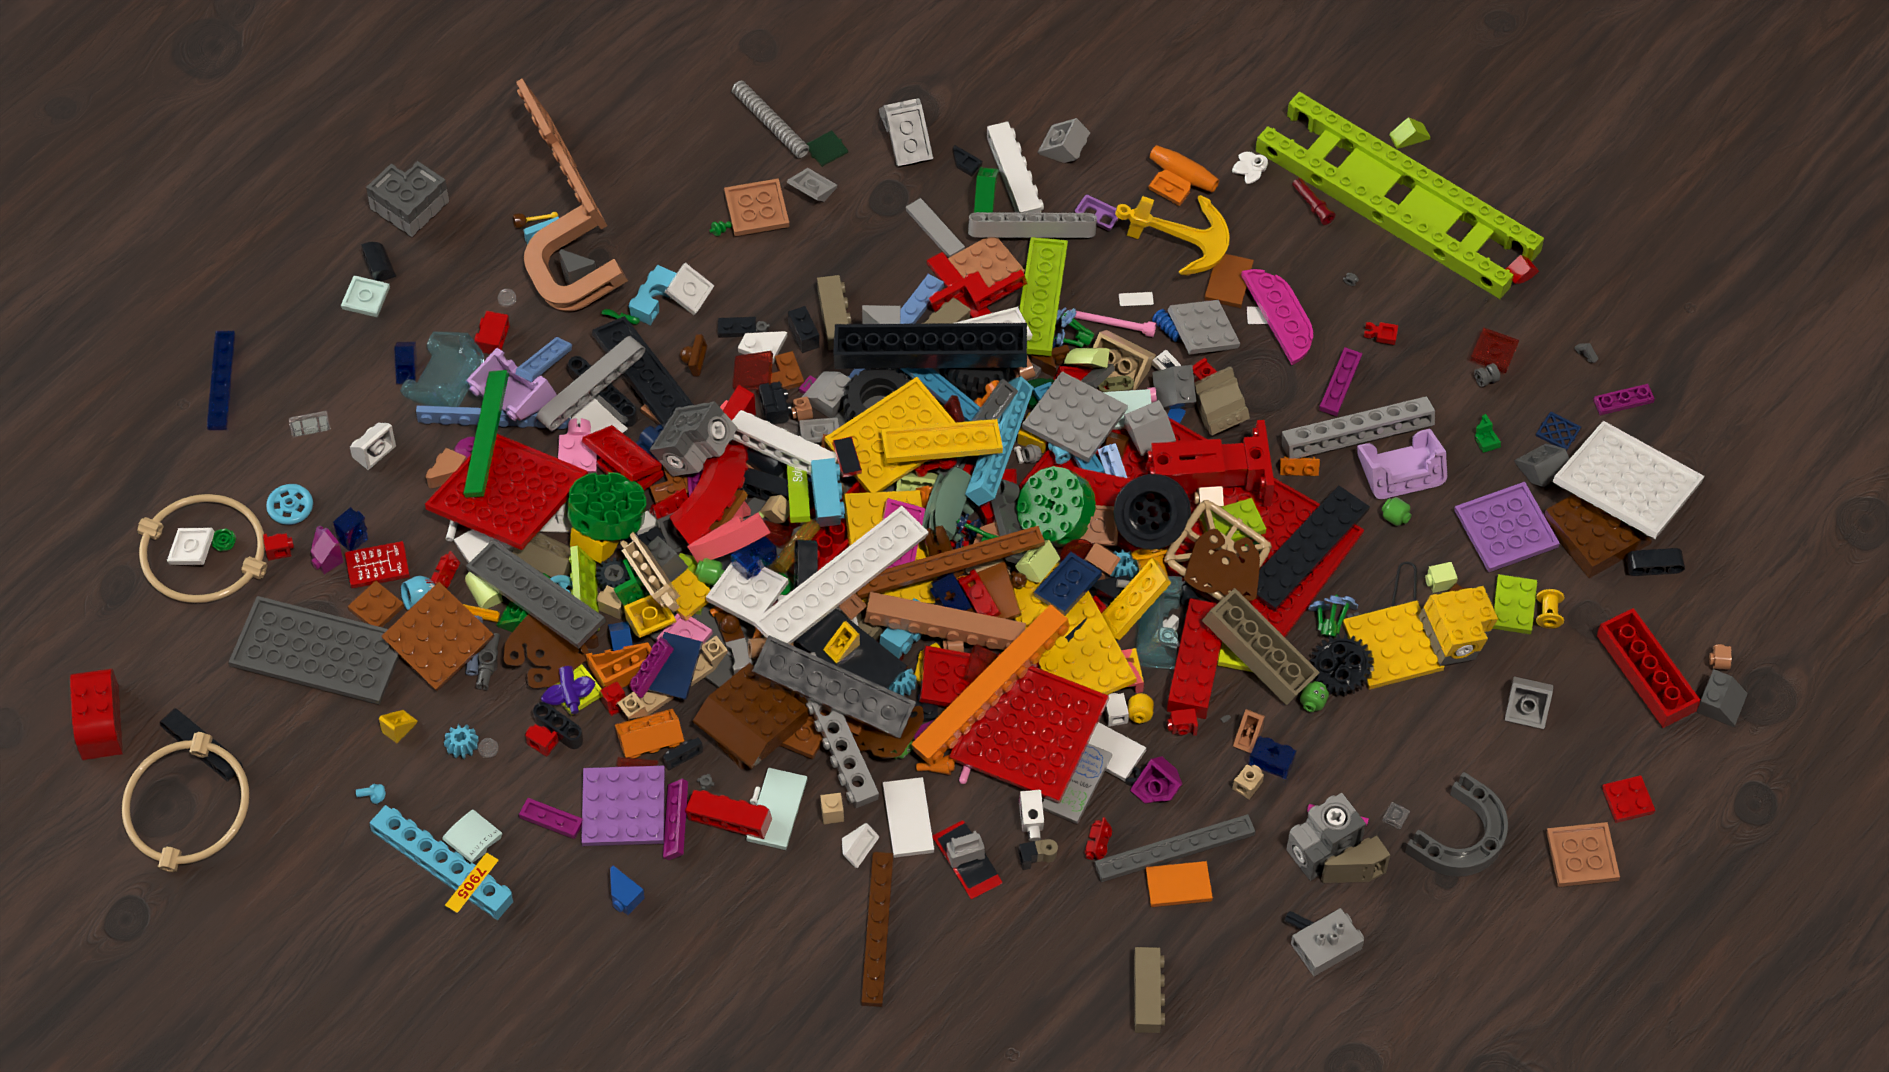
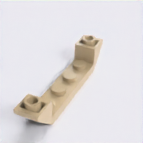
M717 636L702 645V653L699 656L691 686L712 673L727 654L728 650ZM647 690L644 697L640 698L635 692H632L619 701L618 705L626 716L632 719L650 715L675 697Z

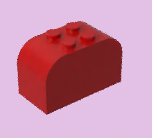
M113 669L71 674L70 689L73 732L82 760L122 755L119 685Z

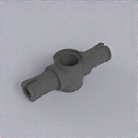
M498 633L494 634L495 637L486 644V647L478 655L479 676L476 688L481 690L482 686H484L483 690H488L490 677L498 668L497 647L501 637Z

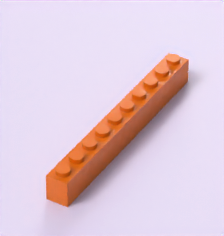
M1050 604L911 744L914 752L930 766L939 762L943 758L944 753L957 744L961 735L967 734L971 730L972 725L984 717L986 710L990 706H995L1000 696L1004 692L1010 691L1014 682L1018 678L1024 677L1028 668L1032 664L1038 663L1041 655L1046 650L1049 651L1055 645V641L1068 632L1070 627L1068 618Z

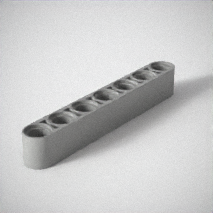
M977 212L969 215L968 233L973 237L1090 238L1096 234L1097 217L1092 213Z
M626 337L543 406L537 413V420L551 431L557 429L643 356L645 347L633 337Z

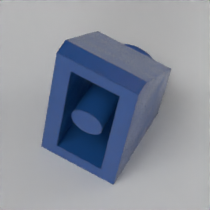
M612 866L610 868L612 905L617 911H623L629 915L645 899L644 889L615 866Z

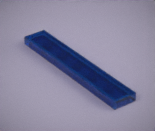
M215 331L207 419L208 430H227L235 331Z

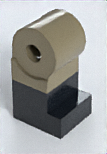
M1051 839L1019 844L1018 854L1022 869H1031V863L1041 861L1046 863L1053 862L1057 857L1058 845Z

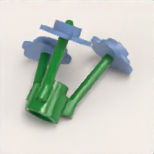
M1066 307L1062 311L1059 309L1056 324L1061 319L1062 327L1068 324L1076 329L1075 338L1078 340L1064 338L1065 332L1062 329L1055 337L1057 347L1062 346L1063 342L1074 344L1081 348L1083 344L1088 346L1093 339L1094 332L1085 328L1074 319L1077 313L1076 309L1073 308L1067 311Z
M1331 595L1330 598L1324 599L1333 603L1330 619H1325L1324 623L1322 610H1329L1330 604H1325L1324 601H1316L1313 605H1310L1309 611H1318V630L1321 631V636L1336 638L1348 608L1357 610L1358 604L1355 603L1353 598L1348 596L1343 598L1338 595ZM1337 604H1341L1344 608L1336 625L1337 621L1334 620Z

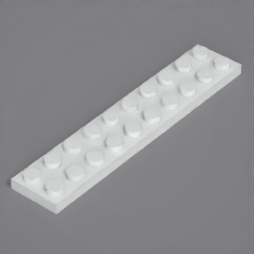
M903 506L899 507L754 620L753 625L766 638L770 635L791 644L925 539L929 532Z

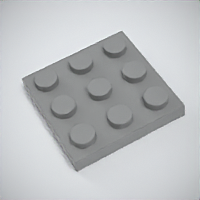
M1219 300L1169 306L1168 312L1189 354L1237 349L1240 346V342Z

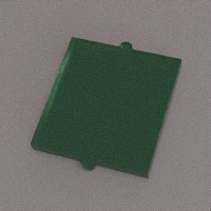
M832 130L807 143L812 158H815L821 167L848 153V149L842 143V139H839Z

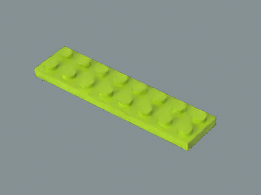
M1031 237L1025 271L1027 284L1023 286L1020 312L1033 335L1032 339L1027 340V354L1052 355L1068 241L1036 237Z

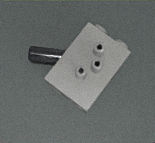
M1341 908L1315 923L1292 911H1289L1285 917L1286 923L1301 929V931L1292 935L1291 945L1313 976L1360 951L1363 947V934L1360 930L1355 929L1350 916L1344 913Z

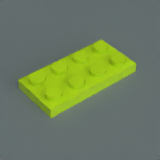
M578 545L570 547L571 556H569V560L572 566L570 578L573 584L571 594L599 613L596 562Z

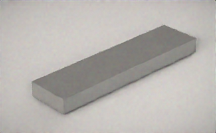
M921 198L906 206L908 214L948 258L965 249V246Z

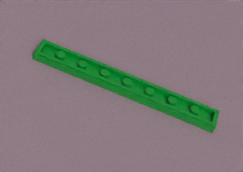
M507 370L489 371L464 489L465 497H481L485 495L509 377Z

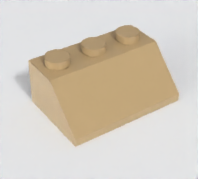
M1108 330L1099 332L1093 348L1110 349L1108 364H1113L1115 370L1107 378L1129 376L1134 381L1133 390H1136L1150 370L1152 360L1156 356V354Z

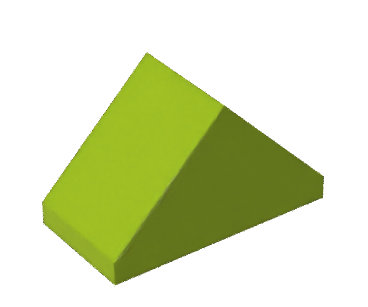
M1409 117L1389 134L1396 149L1430 139L1424 124Z

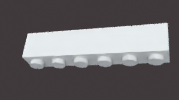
M1008 122L987 126V139L1015 212L1041 213V210H1044L1043 202L1037 197L1038 190L1036 185L1032 184L1031 171L1026 169L1027 162L1025 157L1021 156V146L1015 140L1014 128H1010Z
M740 410L732 420L738 427L734 433L733 440L789 466L807 471L809 475H811V460L835 458V464H838L835 452L807 441L801 436L794 435L768 421L755 417L751 413Z

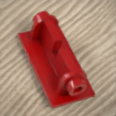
M685 488L680 491L676 490L674 494L663 501L651 505L649 509L652 516L655 515L656 519L676 512L688 499Z
M452 551L441 556L436 567L439 573L434 572L431 577L435 585L440 582L446 589L460 565L459 560Z
M1104 817L1102 821L1096 820L1092 824L1089 838L1095 839V841H1088L1085 850L1086 858L1089 860H1093L1094 857L1100 860L1107 854V844L1112 836V827Z

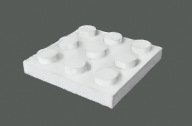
M738 553L708 593L706 601L753 625L754 620L772 607L789 582L786 577Z

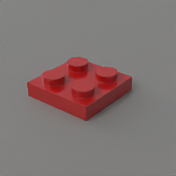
M1641 775L1603 784L1602 789L1616 823L1655 813L1654 805Z

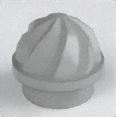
M1029 444L1022 449V456L1025 462L1036 463L1041 457V449L1036 445Z

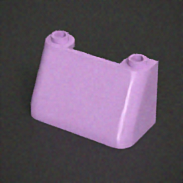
M496 348L466 380L470 385L469 390L478 397L480 395L484 398L489 371L507 370L509 373L502 410L513 421L516 419L521 421L538 412L557 396L544 377L539 376L530 382L516 375V368L518 367L511 359L506 360L504 352Z
M1431 429L1417 432L1412 439V446L1380 454H1377V449L1373 444L1367 443L1357 446L1358 457L1370 488L1378 499H1386L1442 485L1447 479L1446 451Z

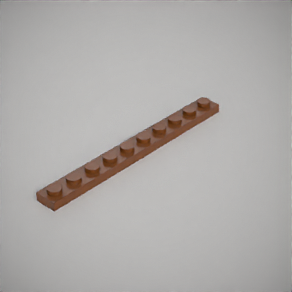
M1039 526L1031 527L885 569L858 590L856 594L861 599L868 597L870 592H885L1044 546L1045 541Z

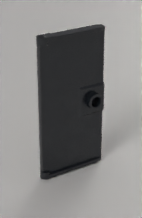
M836 608L795 640L810 653L815 652L816 657L887 689L908 668V665L903 663ZM847 621L860 635V645L839 663H835L823 649L843 622Z

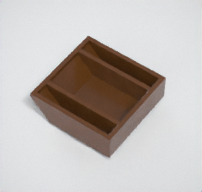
M1575 494L1546 509L1544 514L1560 544L1589 579L1625 559L1627 553L1641 550L1652 543L1651 539L1644 532L1628 525L1626 522Z
M749 662L707 697L693 719V723L752 769L807 723L808 708L778 684L752 673L754 665Z

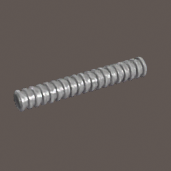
M743 80L734 84L732 88L733 94L797 158H802L808 153L809 146Z

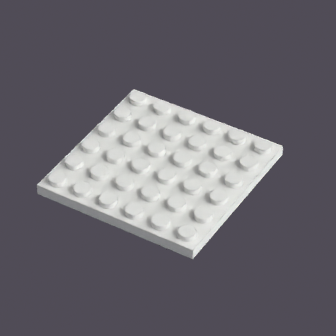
M1603 421L1555 475L1553 482L1656 539L1702 483L1704 476Z

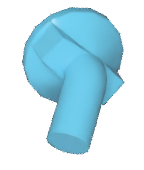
M372 784L370 788L356 789L357 797L370 796L371 802L374 804L382 801L386 794L385 788L381 784Z

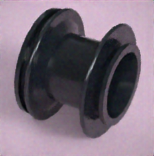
M1146 474L1131 480L1121 489L1114 504V521L1120 534L1132 545L1147 550L1161 549L1175 542L1185 530L1188 519L1191 516L1190 501L1183 487L1172 478L1161 474ZM1149 493L1154 494V501L1147 499ZM1162 498H1165L1168 501V505L1166 507H1163L1160 504ZM1137 502L1143 503L1144 508L1142 510L1136 508ZM1150 506L1156 507V511H1158L1156 517L1150 516L1151 512L1148 511ZM1165 512L1170 514V519L1168 521H1165L1162 518V515ZM1140 516L1145 517V524H1140L1138 522V518ZM1153 521L1159 523V528L1156 530L1151 527Z

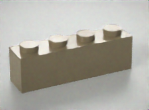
M839 275L817 278V289L828 350L834 349L835 324H851L850 313H846L848 300L847 297H843L845 284L840 281Z
M953 297L949 302H945L940 310L932 313L925 323L921 324L956 323L970 319L971 309Z
M1135 947V1033H1160L1161 1026H1165V1013H1161V1006H1165V994H1161V987H1164L1165 977L1164 974H1161L1160 969L1164 968V955H1160V948Z

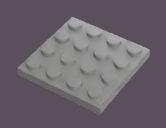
M1061 372L1023 422L1022 428L1089 463L1097 449L1100 448L1125 414L1128 405Z

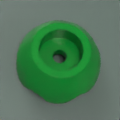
M226 528L215 531L212 546L222 552L232 549L236 542L234 532Z

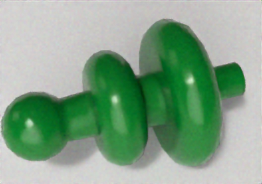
M714 221L709 231L719 237L721 232H726V228L732 227V223L730 221L726 223Z

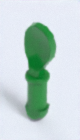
M611 309L601 311V314L610 315L617 319L625 316L632 324L640 322L638 317L624 313L619 315Z

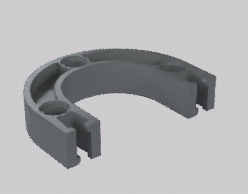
M1463 772L1459 782L1456 781L1452 786L1450 795L1478 814L1484 824V837L1472 847L1453 849L1440 844L1418 829L1414 840L1411 839L1407 843L1405 850L1407 855L1432 871L1457 877L1479 873L1493 864L1503 849L1508 831L1507 814L1500 799L1484 784ZM1474 796H1480L1482 799H1477ZM1418 843V844H1419L1420 846H1422L1424 849H1422V848L1416 846V844ZM1486 847H1492L1494 850H1488ZM1430 853L1436 854L1437 857H1432V856H1430L1429 854H1430Z

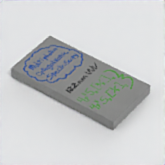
M1088 743L1061 802L1057 803L1045 798L1042 803L1043 810L1078 824L1112 758V753Z

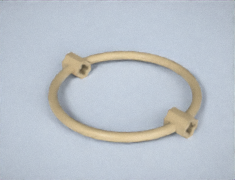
M213 494L186 497L168 505L153 519L145 517L139 522L137 531L138 534L143 535L139 548V558L143 573L154 588L172 599L189 603H205L219 600L241 589L252 577L261 579L266 574L267 563L262 561L265 552L263 528L249 508L232 498ZM199 502L222 503L237 509L249 519L257 536L255 558L249 556L244 560L241 569L242 573H244L242 578L226 589L205 595L179 593L158 581L150 569L147 548L150 538L154 540L160 538L163 530V524L160 522L167 515L181 507Z
M202 732L194 733L193 740L169 744L148 756L136 768L124 791L122 818L130 840L145 855L158 860V867L167 872H177L178 864L197 862L220 851L237 834L248 811L249 785L242 766L231 753L218 745L212 744L211 735ZM190 749L189 752L192 755L204 758L208 757V753L211 751L224 758L232 766L240 782L241 803L233 825L218 842L195 854L181 856L182 852L173 847L163 848L162 853L151 849L137 835L130 816L131 797L139 778L151 764L171 752Z

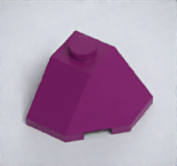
M318 526L311 548L313 558L311 563L316 570L320 569L323 574H326L344 561L338 540L329 529H323L322 526Z
M1161 756L1149 761L1130 791L1144 803L1168 801L1174 798L1182 786V781L1177 769Z

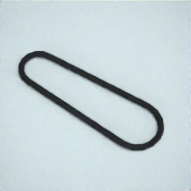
M1402 562L1398 566L1391 607L1395 605L1400 569L1404 564H1409L1414 568L1413 601H1416L1417 567L1412 562Z

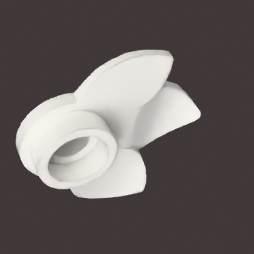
M1243 152L1239 154L1240 161L1233 166L1232 172L1245 175L1246 184H1251L1261 177V172L1266 170L1268 160L1264 155Z

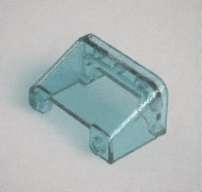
M433 331L427 342L428 350L432 355L429 363L417 383L414 380L408 379L404 382L400 391L406 398L428 406L459 407L470 388L466 380L484 362V354L468 333Z
M1168 576L1171 584L1138 620L1136 651L1141 666L1175 668L1178 635L1174 629L1163 627V616L1168 617L1169 612L1173 608L1179 609L1182 577Z

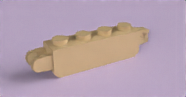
M634 532L631 533L630 536L633 541L630 544L624 540L620 542L624 548L622 552L651 596L662 607H668L672 612H675L680 608L676 602L680 595L648 547Z

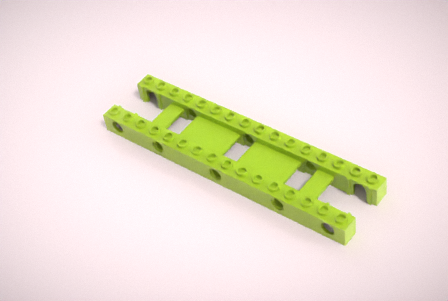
M1298 92L1289 102L1287 117L1291 118V121H1297L1299 112L1307 115L1309 118V132H1314L1320 136L1307 150L1295 143L1293 139H1288L1275 131V128L1272 129L1268 126L1257 137L1256 152L1264 155L1266 158L1302 178L1307 183L1499 299L1510 289L1514 274L1510 273V270H1505L1490 261V258H1485L1477 253L1485 242L1490 238L1502 245L1505 250H1510L1512 242L1517 241L1523 246L1522 256L1528 257L1531 261L1542 250L1544 242L1542 236L1301 92ZM1335 146L1344 148L1351 153L1338 168L1324 160ZM1268 147L1273 148L1277 152L1278 156L1273 155L1268 150ZM1396 183L1403 184L1412 189L1399 205L1384 197ZM1458 219L1473 226V229L1461 242L1446 234ZM1482 277L1488 278L1493 286L1486 284Z

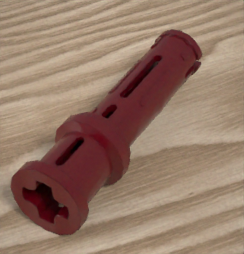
M1302 178L1296 179L1292 186L1311 206L1312 213L1321 219L1320 221L1323 225L1331 223L1336 214L1328 209L1326 202L1320 200Z

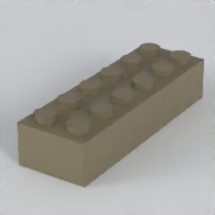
M1235 588L1211 609L1202 620L1286 705L1320 673Z

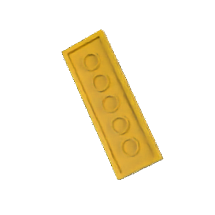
M997 419L881 429L886 463L1003 453Z

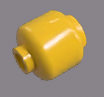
M1139 693L1129 699L1127 709L1130 720L1136 723H1145L1151 720L1154 710V702L1151 697Z

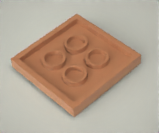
M779 178L724 188L734 236L789 227Z
M986 237L948 258L963 278L970 273L978 271L988 287L1019 270H1022L1025 275L1023 267L998 237Z
M1608 822L1547 828L1546 833L1558 887L1619 881L1620 875Z

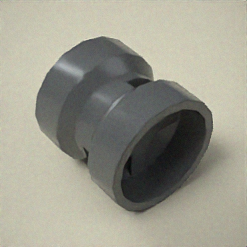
M1494 363L1487 365L1486 368L1475 369V378L1480 387L1487 386L1489 382L1495 383L1500 381V372Z

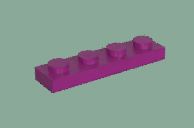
M1344 347L1319 411L1338 416L1362 358V353Z
M684 779L668 784L663 858L667 860L679 857L684 853L685 810L688 794V781Z

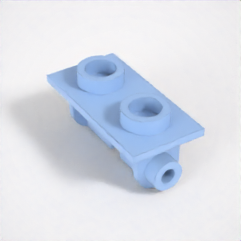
M1116 443L1097 449L1106 474L1127 478Z

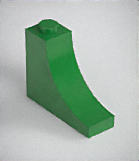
M980 167L977 174L974 213L994 212L999 169Z

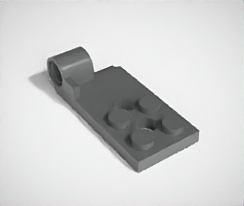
M1001 479L995 499L991 500L1000 536L1023 530L1018 521V501H1015L1019 495V486L1004 479ZM1027 551L1007 556L1006 561L1017 564Z

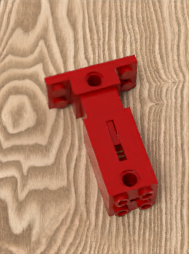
M1257 420L1256 428H1253V437H1244L1243 443L1222 444L1221 439L1151 443V451H1147V473L1161 474L1172 478L1185 491H1188L1187 495L1194 494L1198 488L1245 485L1246 491L1258 490L1259 499L1263 500V506H1271L1275 484L1265 420Z

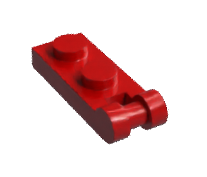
M975 568L969 571L970 574L958 578L959 583L965 590L977 613L994 617L1001 614ZM975 580L976 584L970 587L969 583Z

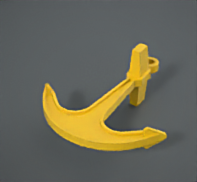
M1201 195L1198 196V201L1202 212L1211 224V227L1205 230L1153 217L1150 211L1154 200L1142 196L1137 208L1131 210L1128 205L1120 204L1115 211V215L1119 219H1129L1131 222L1127 236L1139 239L1144 227L1151 226L1199 246L1204 256L1179 271L1180 275L1189 276L1190 274L1213 268L1222 260L1229 245V230L1224 218L1211 204L1210 199Z

